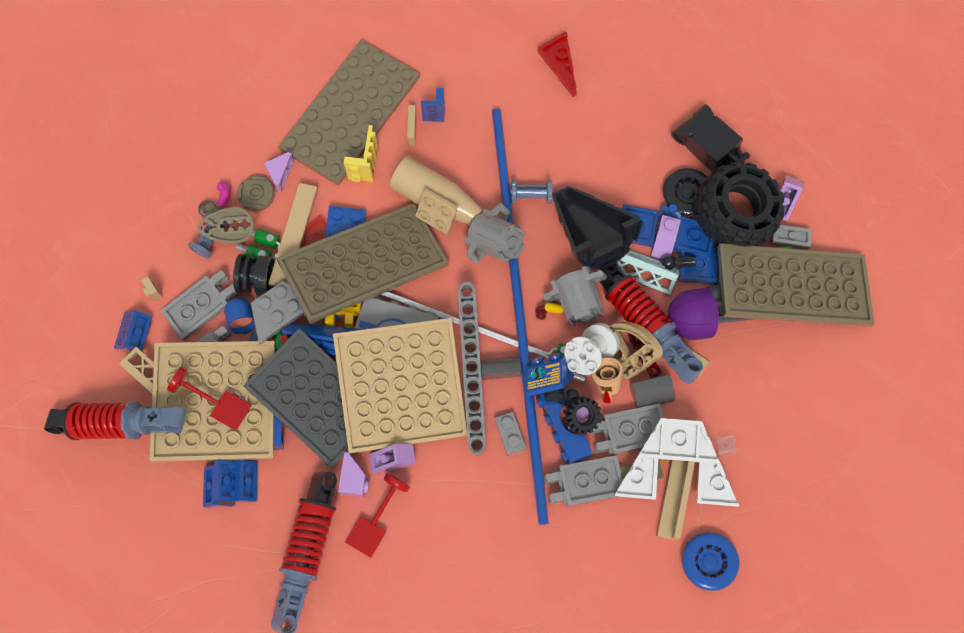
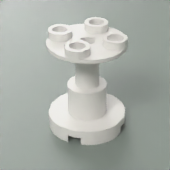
M595 323L588 327L582 336L575 337L566 344L565 358L568 369L581 375H590L596 372L602 363V358H612L618 352L620 341L617 333L613 332L610 326L604 323Z

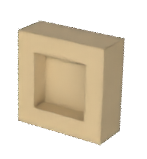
M148 276L141 280L144 284L142 290L148 298L151 296L155 301L162 298Z

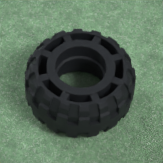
M731 162L714 170L699 187L696 193L697 199L694 203L695 213L698 214L696 219L699 227H703L706 231L704 234L709 239L713 238L717 241V245L721 243L744 247L759 246L767 241L780 227V222L784 218L785 206L782 205L784 203L783 192L779 191V184L776 179L773 180L765 169L760 170L756 168L757 165L751 163L743 165L742 162ZM729 192L744 195L753 206L754 216L745 217L737 213L730 204Z

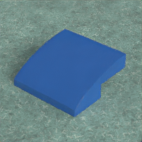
M214 460L213 501L257 502V462Z

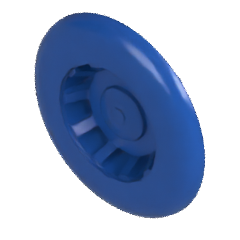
M707 532L696 535L686 544L682 554V565L686 576L694 585L704 590L717 591L729 586L736 578L739 570V556L734 545L727 538L717 533Z

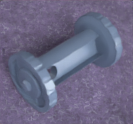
M512 179L510 190L512 204H516L517 198H546L547 204H551L553 193L551 179H547L546 185H517L516 179Z
M207 212L206 216L212 214L213 212ZM225 220L221 227L228 228L230 224ZM206 225L204 229L206 233H209V230L212 229L211 225ZM200 235L197 242H189L188 247L196 254L210 259L212 254L208 249L214 240Z

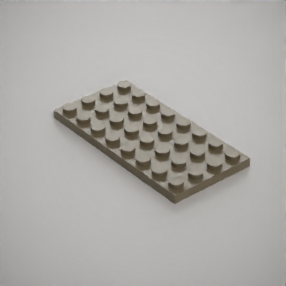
M361 40L278 146L279 150L284 153H291L293 159L339 186L347 175L344 167V158H360L365 151L369 125H373L372 132H375L377 135L418 81L420 73Z
M415 203L277 257V262L309 324L448 266L449 262L427 224L415 217L417 212Z
M721 243L717 247L723 317L872 327L875 324L866 260L863 254L759 246L744 247Z

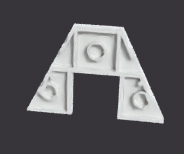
M660 418L615 493V496L656 500L658 459L699 462L696 503L739 507L702 421Z

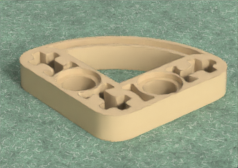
M620 322L610 325V329L616 332L619 337V349L622 352V357H619L616 353L612 358L621 363L623 369L622 377L624 379L637 376L662 357L663 349L660 343L646 328L632 322ZM619 331L633 334L645 345L634 354H631ZM653 350L654 352L649 356L647 353ZM638 356L643 359V365L639 364Z

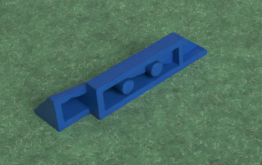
M290 323L282 329V333L288 334L291 337L300 329L326 354L335 355L333 334L365 329Z

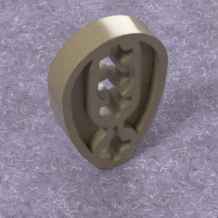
M225 208L215 211L201 220L198 224V231L201 235L214 241L241 243L252 235L254 220L251 214L243 208ZM243 219L251 223L247 230H244V227H238L237 231L233 227L228 228V231H225V228H221V224H224L225 220H227L228 224L234 223V220H237V223H242ZM205 222H208V225L217 226V228L210 229L209 233H206V230H202Z

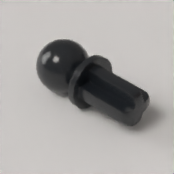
M678 254V258H674L671 255H666L662 258L661 264L668 270L673 269L675 266H678V270L683 267H695L696 256H680Z
M564 388L545 392L544 394L545 401L559 402V404H564L565 401L570 404L569 400L575 399L577 396L580 397L577 390L568 389L565 391Z

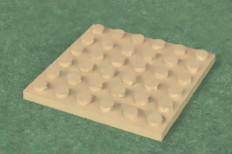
M452 318L333 334L349 453L382 449L393 444H415L467 436Z
M258 341L155 343L152 408L179 407L186 410L187 414L181 433L151 432L149 461L274 459V415L251 395L243 385L275 353V341H265L261 345ZM181 366L188 370L184 381L215 399L220 400L227 390L252 405L236 431L210 417L216 404L182 385L174 393L167 391L171 379Z

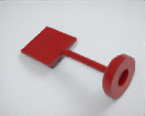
M181 366L171 379L167 391L174 393L182 385L216 404L210 417L236 431L252 405L227 390L220 400L215 399L184 381L188 370Z
M388 473L385 474L384 481L392 487L372 522L360 516L345 542L372 558L386 533V530L376 525L393 493L396 489L402 492H408L410 489L409 485Z

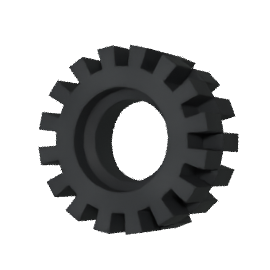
M577 396L575 399L569 400L570 404L565 405L567 410H563V413L566 414L563 417L566 421L565 424L571 430L580 434L594 432L593 428L597 429V423L601 424L602 421L599 419V417H602V413L599 412L602 409L600 406H597L598 403L584 396ZM585 407L589 411V418L585 422L580 423L576 418V413L580 408Z

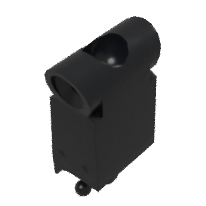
M706 104L700 107L691 119L683 122L671 133L672 138L676 142L686 146L711 172L731 162H742L744 164L745 160L750 157L748 152L742 153L740 147L743 138L720 118L714 116L711 108Z

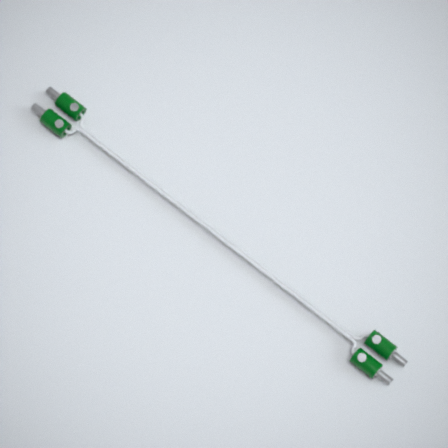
M260 228L257 231H253L251 236L254 237L255 242L273 249L278 247L279 250L280 236ZM237 243L235 247L236 250L246 253V256L253 255L255 261L260 255L272 256V252L252 244L246 247ZM388 291L381 294L422 311L434 312L443 319L452 318V322L460 325V319ZM467 326V328L475 330L474 327ZM478 326L480 333L518 347V341ZM559 343L558 348H552L550 352H545L528 345L529 352L545 358H549L547 355H551L555 350L556 353L565 354L566 345ZM574 372L575 376L572 379L584 383L586 376Z

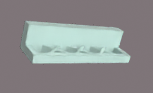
M632 250L621 261L617 262V266L620 267L625 275L632 274L636 277L638 283L669 295L680 272L676 267L671 270L665 269L661 261ZM631 264L636 271L627 273L623 266ZM649 271L654 278L650 280L643 279L641 273ZM665 277L672 280L669 288L661 286L659 279Z

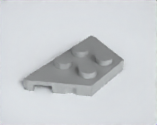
M280 282L251 302L258 343L261 345L304 314L288 283Z

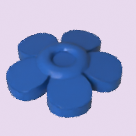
M671 204L669 208L664 205L661 207V212L664 214H661L659 218L661 220L662 215L680 219L681 213L675 212L677 210L675 204Z

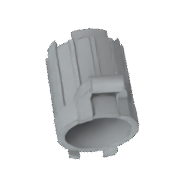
M499 203L492 211L484 209L482 211L484 213L476 216L472 221L468 237L464 240L466 245L469 246L466 256L475 264L486 253L507 262L510 259L518 258L525 247V244H523L524 231L519 226L507 221L510 211L502 203ZM499 211L502 213L501 218L497 216Z
M587 266L582 267V270L570 272L561 276L556 281H550L553 290L545 293L543 297L550 303L560 299L567 322L572 327H576L575 322H582L583 325L592 323L599 319V313L604 315L603 305L595 284L605 280L607 275L601 270L593 272Z

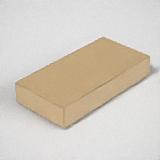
M409 105L407 141L409 146H415L416 107L415 105Z

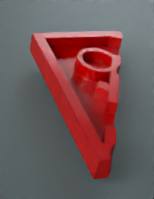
M565 31L538 47L537 52L572 97L577 95L576 82L574 80L572 58L570 57L568 35Z

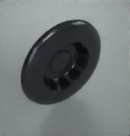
M691 168L679 169L670 174L663 185V196L667 205L675 204L677 206L675 212H680L682 215H698L694 209V203L697 199L696 193L707 176L701 171Z

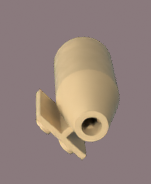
M406 156L400 162L391 178L390 189L419 205L415 217L446 235L449 233L453 221L471 225L476 216L483 213V209L456 183L409 156Z

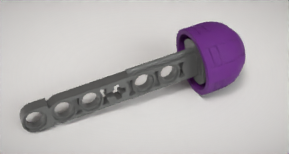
M708 288L690 289L681 292L673 299L668 309L669 319L676 324L675 333L689 340L713 338L717 332L718 323L754 320L723 317L722 300L716 301L713 293Z

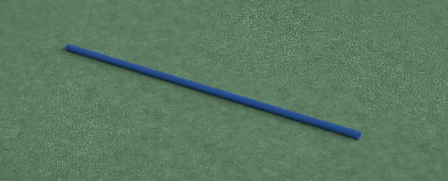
M493 109L492 117L502 204L510 211L507 221L514 224L501 110ZM513 258L509 260L538 524L546 525L549 522L534 395L527 396L526 367L530 364L519 263L518 258Z

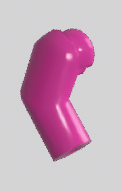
M220 181L217 184V190L221 191L217 205L226 208L230 196V185L227 182Z

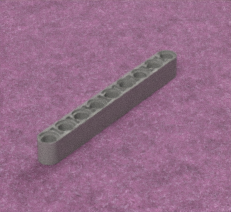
M463 282L458 287L467 439L470 452L473 455L479 456L486 451V433L476 291L472 283ZM465 289L472 291L469 296H464L462 292ZM465 308H472L473 313L470 315L464 314ZM467 326L475 328L471 334L465 333L464 330ZM468 345L476 347V350L472 353H468L465 349ZM475 364L477 365V370L469 372L467 366ZM471 383H477L479 388L476 391H470L468 386ZM472 402L480 404V408L477 411L470 410L469 406ZM475 421L482 424L481 428L477 431L470 428L471 424ZM475 441H480L483 447L475 451L472 449V444Z

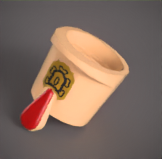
M602 358L600 367L596 372L592 373V379L598 391L603 394V402L607 404L612 402L611 395L617 394L622 387V365L614 358Z

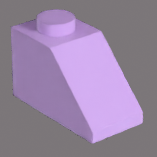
M788 175L785 176L779 189L784 195V203L782 205L785 206L783 220L788 221L804 184L803 181Z
M662 215L651 257L662 260L664 256L671 255L680 219Z
M393 444L369 454L372 473L403 469L416 464L413 444Z
M344 452L338 493L345 496L364 498L365 493L369 491L370 481H367L366 475L350 454Z

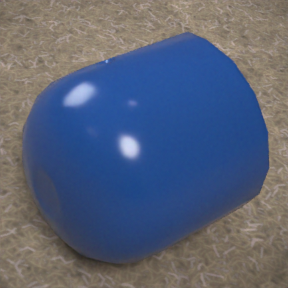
M234 298L226 303L224 314L231 333L246 334L255 328L252 307L248 300L245 298ZM236 319H252L251 324L244 328H233L230 325Z

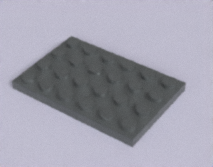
M298 329L243 387L332 468L344 455V452L348 451L337 363L302 330Z

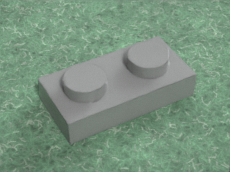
M780 225L778 230L772 235L771 244L809 249L811 247L812 229Z
M511 412L496 417L495 422L507 456L526 450L514 413Z

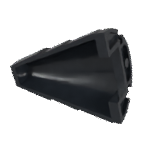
M570 186L552 193L557 215L561 225H563L572 253L584 267L602 269L611 266L621 260L631 250L629 246L633 240L637 241L642 227V220L637 215L617 208L610 203L594 198L593 195Z

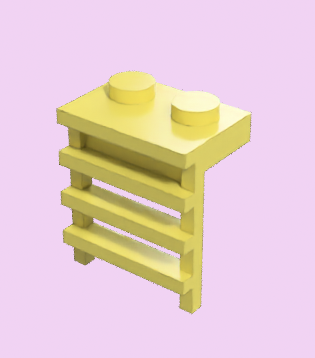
M369 125L364 158H344L346 174L351 181H374L372 172H375L374 162H377L376 152L379 149L376 134L372 132L373 125Z

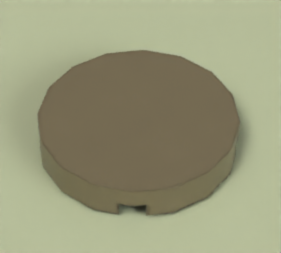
M258 175L250 176L239 185L237 197L245 209L257 212L268 208L273 203L275 191L271 182L265 177Z

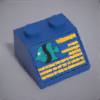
M555 353L546 359L538 357L531 360V363L526 367L527 396L562 389L570 382L575 375L574 372L568 369L565 354Z

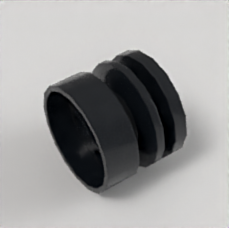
M238 254L233 271L235 292L237 294L244 292L245 294H251L254 288L256 295H263L273 287L269 286L268 283L275 264L273 256L260 255L255 263L253 255Z

